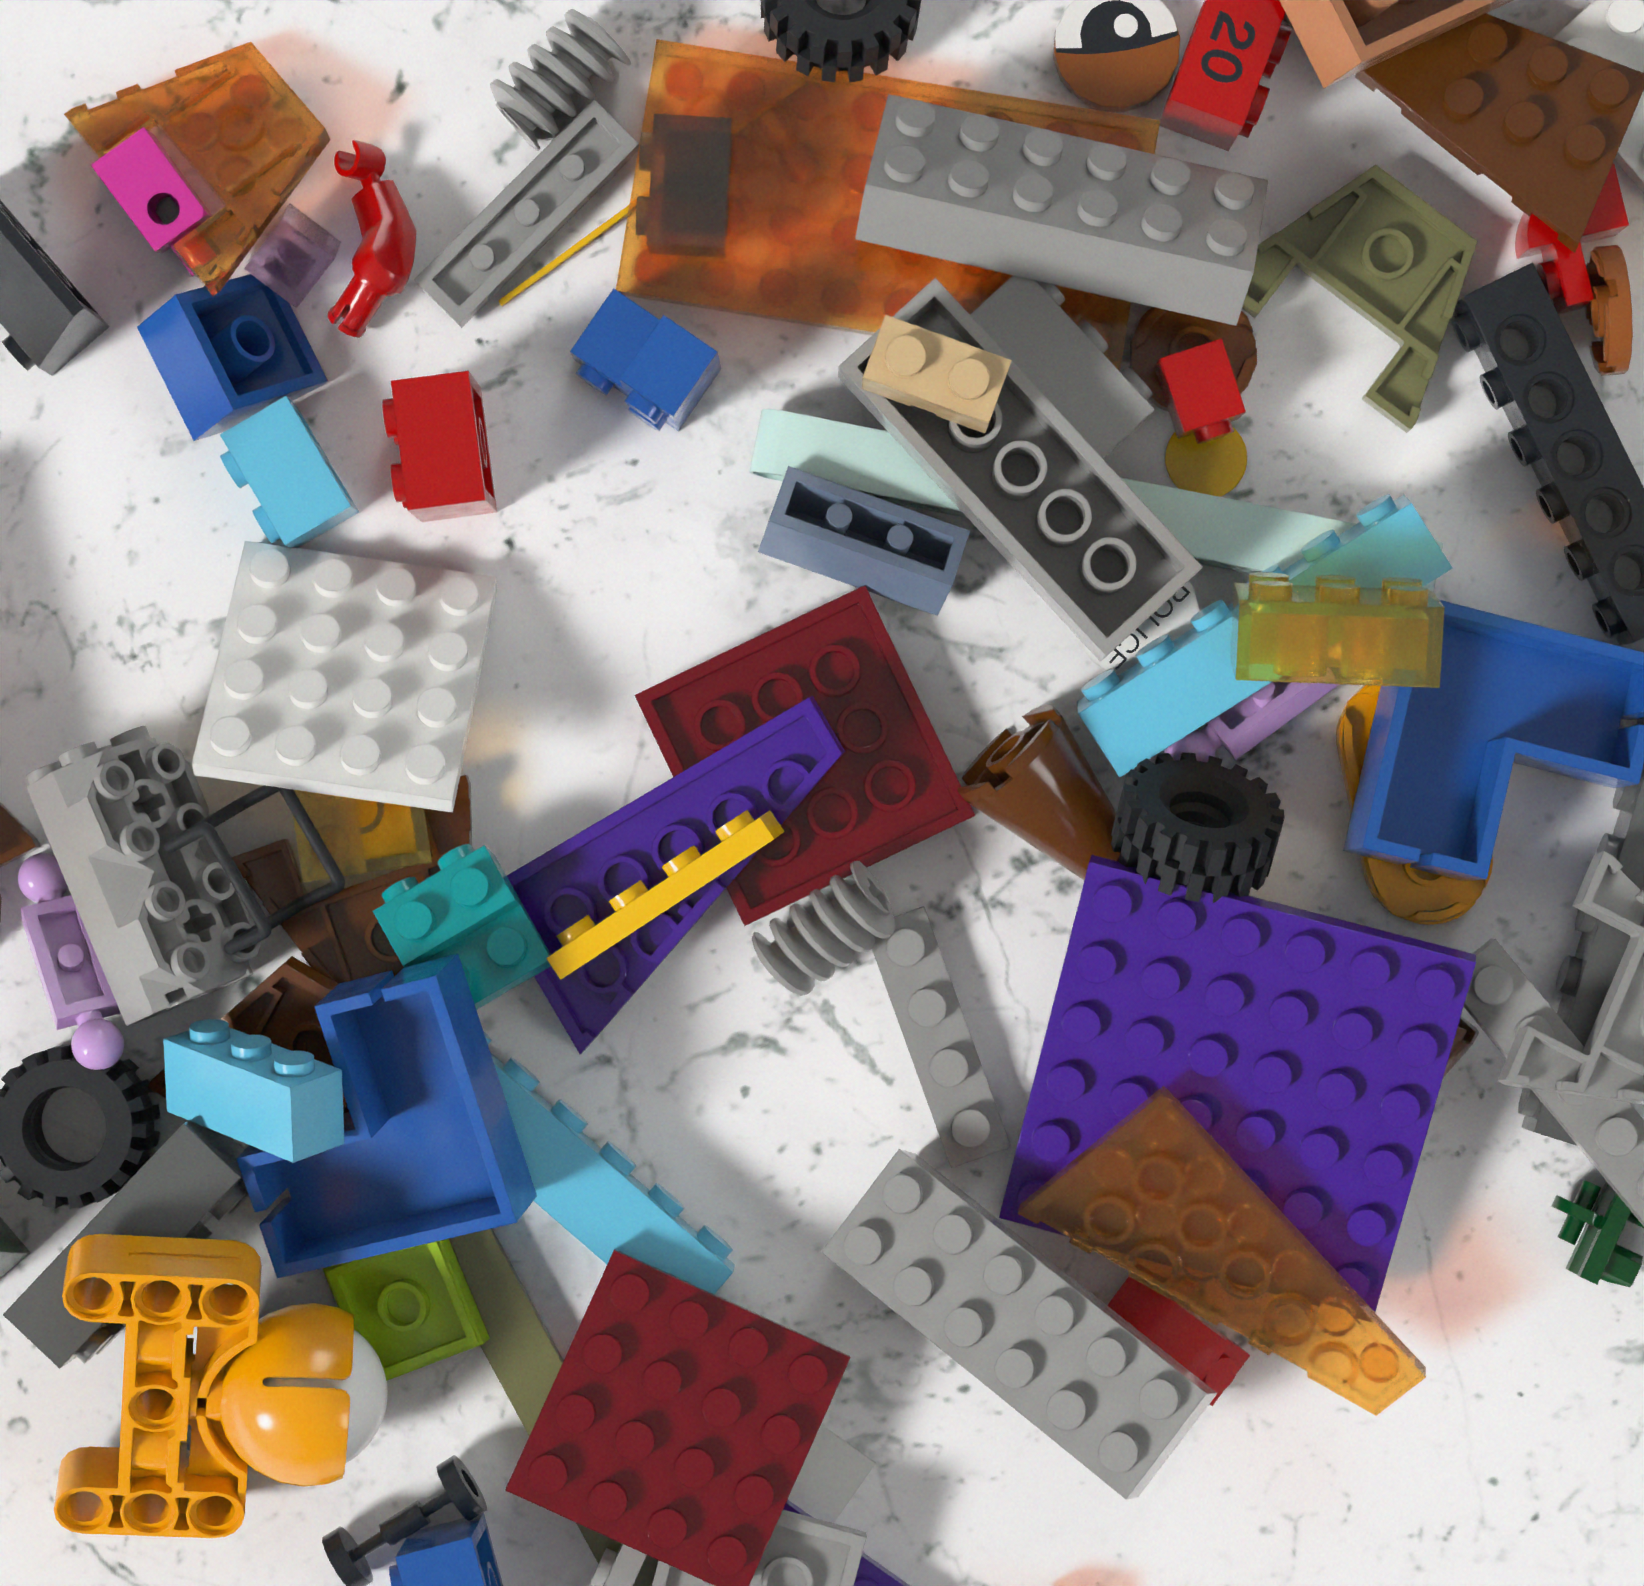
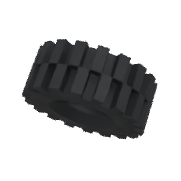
M761 0V18H764V32L768 42L777 39L776 53L781 59L786 62L792 55L797 56L796 71L809 76L813 66L822 69L821 81L833 83L836 80V71H848L850 83L863 80L864 67L870 66L875 76L888 69L889 55L896 61H899L906 53L908 39L913 41L917 30L921 0H866L863 9L848 15L830 13L821 8L816 0Z
M1182 752L1180 760H1174L1169 753L1157 755L1155 764L1146 758L1137 764L1136 771L1130 769L1126 775L1111 836H1113L1111 841L1113 852H1120L1118 861L1125 867H1137L1136 873L1143 876L1145 884L1151 876L1161 878L1158 891L1170 896L1173 893L1175 884L1187 886L1185 900L1196 902L1200 901L1202 890H1209L1213 893V903L1222 896L1228 897L1229 892L1238 897L1249 896L1251 887L1258 891L1264 885L1265 878L1269 876L1285 818L1284 809H1279L1281 800L1276 792L1266 793L1268 784L1260 777L1252 780L1247 779L1248 769L1237 764L1232 769L1221 766L1223 759L1210 755L1208 762L1197 761L1195 753Z

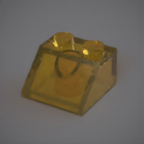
M294 790L343 876L432 863L424 808ZM293 816L303 882L329 879L327 872Z

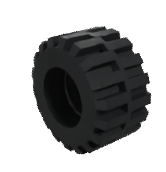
M61 1045L34 1053L22 1060L23 1063L19 1067L11 1068L1 1079L5 1084L0 1089V1160L5 1168L0 1170V1176L5 1183L16 1181L21 1186L17 1194L27 1200L38 1197L43 1200L42 1206L55 1209L62 1205H69V1209L85 1207L94 1202L98 1203L119 1192L151 1158L148 1156L150 1149L158 1145L160 1136L159 1131H154V1120L161 1118L159 1104L152 1106L148 1095L153 1092L148 1087L150 1081L149 1079L140 1080L135 1073L139 1067L130 1059L123 1061L119 1059L115 1065L109 1068L93 1070L82 1066L75 1059L71 1045ZM74 1087L88 1093L96 1100L104 1113L106 1121L105 1141L99 1153L91 1160L81 1163L66 1160L52 1150L44 1137L42 1129L44 1107L50 1096L62 1088Z

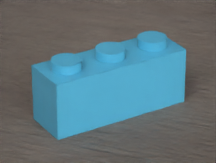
M219 1019L196 1021L189 1026L188 1031L163 1039L167 1112L292 1163L344 1144L341 1069L315 1060L314 1055L309 1052L291 1051L272 1044L269 1037L248 1035L229 1028L228 1022Z

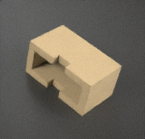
M885 314L862 377L861 389L910 407L911 405L935 413L936 416L986 433L1012 360Z

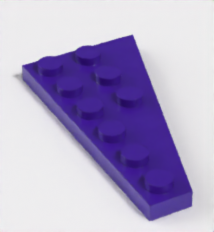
M811 696L513 871L507 877L550 954H553L563 947L556 937L558 934L587 915L597 925L615 913L609 901L640 880L650 890L668 878L662 866L691 846L695 845L700 855H703L721 843L715 831L744 811L748 810L753 819L756 820L770 810L781 826L843 755L845 750L814 697ZM759 850L560 980L552 966L534 976L580 1055L604 1030Z

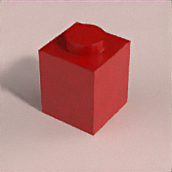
M1222 338L1159 359L1154 368L1178 439L1194 434L1197 444H1202L1234 432L1231 422L1238 420L1246 413Z

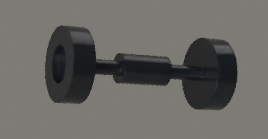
M453 1455L436 1467L440 1481L445 1489L443 1493L423 1505L419 1501L414 1502L379 1524L380 1532L358 1545L349 1532L341 1526L322 1537V1544L335 1572L346 1586H367L373 1582V1575L365 1556L385 1543L393 1547L431 1523L429 1516L449 1503L453 1502L458 1511L468 1521L487 1511V1505L480 1488L467 1467L457 1456Z

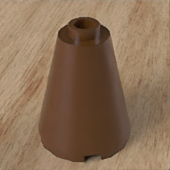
M1045 704L1022 716L1030 725L1029 727L1014 735L1006 728L990 742L964 772L961 779L968 786L958 787V793L976 809L1082 880H1085L1091 855L1114 861L1119 860L1120 852H1113L1111 846L1113 837L1111 833L1117 812L1063 716L1053 705Z

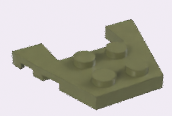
M1374 165L1308 210L1303 216L1258 245L1254 273L1242 309L1256 318L1294 267H1298L1400 345L1398 351L1361 399L1407 433L1417 423L1427 385L1432 378L1449 320L1452 319L1478 241L1379 166Z

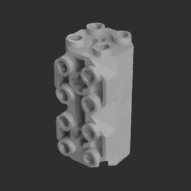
M146 726L128 730L111 738V745L97 748L95 742H90L59 755L58 762L38 768L26 775L30 784L26 787L126 1026L137 1024L192 1002L193 999L207 993L211 994L253 975L249 961L257 956L261 945L260 941L235 954L228 955L225 953L224 945L256 924L220 863L213 862L208 864L199 845V841L204 836L172 853L164 849V844L167 840L208 817L209 807L190 762L185 760L181 750L170 743L158 745L155 738H150Z

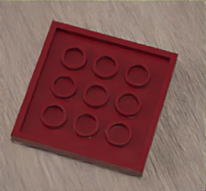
M865 585L634 695L673 777L811 696L814 697L845 750L837 762L783 822L781 827L784 832L763 846L727 887V891L744 926L809 896L810 892L814 889L821 890L831 885L830 878L834 875H839L843 879L852 875L850 863L853 861H860L867 868L975 816L971 805L958 793V787H961L960 782Z
M614 1249L505 1491L714 1586H749L851 1357Z

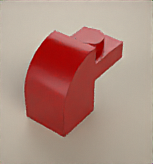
M1612 164L1575 253L1557 239L1559 235L1534 214L1529 217L1523 213L1518 224L1515 238L1516 258L1520 259L1542 254L1543 262L1538 263L1537 272L1551 300H1553L1558 314L1579 310L1594 300L1581 244L1616 236L1629 226L1615 164Z
M1135 1269L1107 1305L1217 1392L1210 1402L1211 1406L1214 1405L1223 1391L1232 1383L1238 1371L1250 1357V1354L1238 1344L1200 1319L1174 1296Z

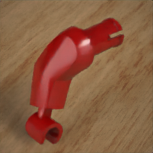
M353 140L352 145L356 155L339 150L335 154L334 165L338 174L360 180L363 189L351 198L362 240L352 258V270L355 275L336 304L330 308L327 317L332 324H337L341 317L344 318L337 329L349 336L360 338L366 332V327L385 298L403 292L414 263L417 231L394 181L380 180L386 165V157L382 149L369 143Z

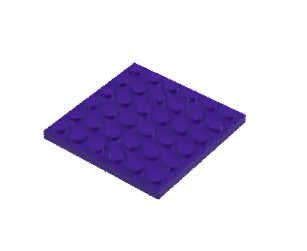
M1091 855L999 1218L1374 1319L1475 969L1476 954L1253 896L1238 897L1232 892L1228 893V897L1222 896L1215 903H1213V893L1209 890H1202L1199 902L1185 900L1187 886L1175 884L1173 893L1170 896L1158 891L1161 878L1151 876L1145 884L1143 876L1136 873L1137 867H1125L1118 861Z

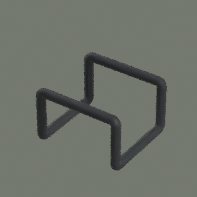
M263 785L177 834L164 844V849L172 853L204 836L256 924L224 945V951L228 955L235 954L268 938L271 930L307 907L341 892L345 887V878L293 789ZM280 792L332 882L295 899L266 917L215 827L245 809Z

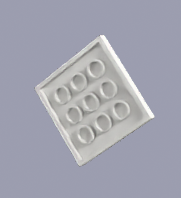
M245 541L192 760L194 775L453 813L497 593V577L300 548L290 549L286 546Z

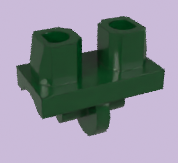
M1583 1180L1574 1202L1556 1195L1551 1206L1568 1214L1558 1234V1238L1573 1245L1578 1240L1566 1269L1596 1285L1602 1279L1609 1283L1631 1287L1641 1268L1643 1256L1618 1245L1617 1241L1627 1221L1642 1228L1644 1226L1607 1181L1599 1197L1598 1194L1601 1187L1586 1180Z

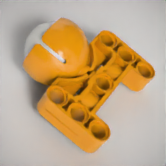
M112 1234L87 1235L77 1240L70 1248L67 1258L62 1293L65 1308L71 1315L83 1321L126 1324L120 1448L89 1446L74 1449L66 1454L61 1460L54 1503L56 1520L69 1531L82 1534L220 1538L236 1532L243 1523L248 1465L258 1473L279 1483L303 1487L325 1485L342 1479L345 1472V1464L358 1456L376 1435L382 1423L387 1404V1382L383 1366L369 1342L354 1330V1314L339 1307L311 1303L290 1305L268 1313L258 1320L261 1259L256 1250L244 1242ZM194 1327H197L196 1354H193L194 1338H187V1335H193ZM188 1425H191L190 1450H187L188 1442H181L187 1441Z

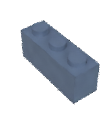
M788 466L758 552L857 588L865 585L871 593L938 616L953 586L970 531Z

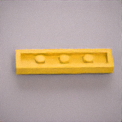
M748 810L744 811L715 831L721 843L703 855H700L695 845L691 846L662 866L668 878L650 890L640 880L609 901L615 913L597 925L587 915L558 934L556 937L563 947L546 959L560 980L781 835L784 830L772 812L769 810L754 820Z

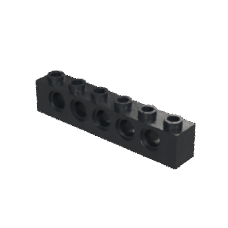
M1532 262L1463 296L1457 301L1455 307L1457 316L1451 319L1452 326L1461 346L1466 352L1475 351L1485 371L1479 378L1488 401L1496 410L1501 407L1503 408L1513 428L1512 431L1508 432V440L1516 458L1524 467L1531 465L1541 485V488L1536 490V496L1544 515L1552 524L1559 521L1569 542V545L1564 547V553L1571 570L1578 580H1588L1598 602L1592 604V610L1599 627L1608 638L1615 636L1620 646L1634 643L1644 638V487ZM1504 329L1518 330L1526 337L1529 350L1525 359H1513L1504 353L1500 343L1501 334ZM1533 386H1544L1554 394L1557 407L1552 417H1542L1532 410L1529 404V392ZM1561 443L1575 444L1583 452L1585 464L1579 475L1569 474L1560 467L1557 460V451ZM1591 499L1605 502L1612 511V525L1606 533L1594 530L1586 520V507ZM1620 556L1633 559L1640 568V582L1634 590L1623 588L1615 579L1614 566Z

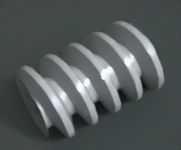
M570 9L564 14L571 33L570 35L554 26L546 31V37L552 49L551 52L536 44L531 45L527 49L533 69L518 62H513L508 66L515 84L514 87L499 79H495L490 83L496 107L514 129L537 151L541 148L533 131L536 127L555 136L559 132L552 115L556 109L572 118L578 114L571 98L574 92L591 101L596 98L589 80L593 74L610 84L615 80L608 63L610 58L613 57L628 66L631 65L626 53L596 21L574 9Z
M860 861L850 863V869L856 882L853 885L847 883L839 875H834L830 878V884L835 894L832 900L818 889L810 892V899L815 909V912L812 914L799 904L795 903L790 906L789 912L795 924L794 927L790 928L779 918L772 919L769 926L775 939L773 942H769L759 932L753 933L752 942L759 960L767 971L789 991L800 996L809 994L815 986V979L826 981L833 976L835 965L839 967L850 965L855 958V950L860 953L868 952L875 944V936L882 939L888 938L894 933L895 919L888 898L877 879Z

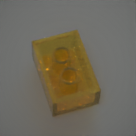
M1250 573L1249 583H1234L1230 662L1235 680L1440 688L1445 607L1432 590L1422 587V580L1415 578L1387 577L1382 578V588H1365L1355 585L1356 578L1351 576L1318 575L1316 576L1315 586L1293 585L1289 583V575Z

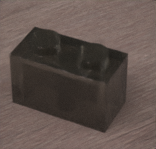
M654 114L653 132H641L639 170L650 171L651 173L649 197H637L636 235L647 236V246L650 254L726 258L733 146L732 118Z

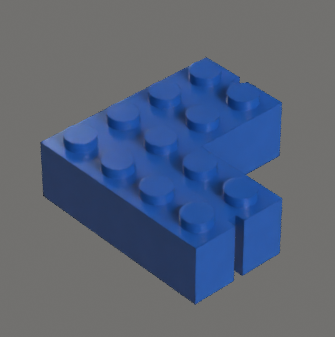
M1423 595L1400 603L1343 851L1397 865L1411 863L1410 868L1461 881L1484 880L1488 877L1513 763L1611 788L1639 784L1644 765V725L1639 724L1619 729L1621 719L1630 721L1644 717V652Z
M454 954L407 966L395 976L391 970L338 984L314 1007L334 1067L342 1070L343 1094L349 1112L343 1113L344 1144L294 1163L251 1145L236 1158L254 1212L267 1210L288 1188L290 1197L284 1198L259 1224L277 1279L517 1223L537 1197L459 955Z

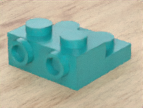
M464 844L450 850L437 862L441 871L421 883H418L416 877H408L394 883L381 895L385 904L373 910L403 967L458 954L476 1010L551 966L546 959L551 955L496 856L485 845L475 851L471 844Z

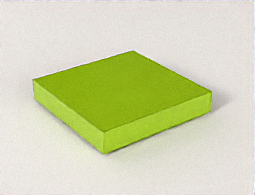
M449 1239L322 1269L337 1306L354 1314V1330L360 1333L377 1353L385 1372L386 1381L480 1346L490 1339Z

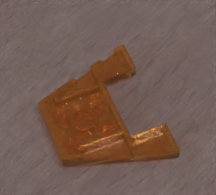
M252 42L176 69V77L145 89L136 84L117 91L118 99L91 109L85 103L71 108L64 114L71 127L98 159L144 127L147 130H151L155 126L159 127L225 207L173 245L179 257L212 297L221 291L331 140L321 122Z

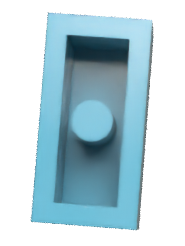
M284 396L220 434L229 450L220 455V458L239 488L247 484L251 487L261 506L252 510L253 515L271 543L281 539L284 545L290 549L299 548L359 513L296 403L289 397Z

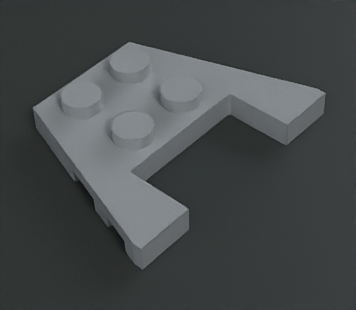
M1605 851L1594 854L1572 906L1630 935V941L1584 1049L1581 1053L1530 1026L1519 1028L1497 1081L1507 1086L1644 1105V890L1641 891L1620 870L1623 865L1613 855Z

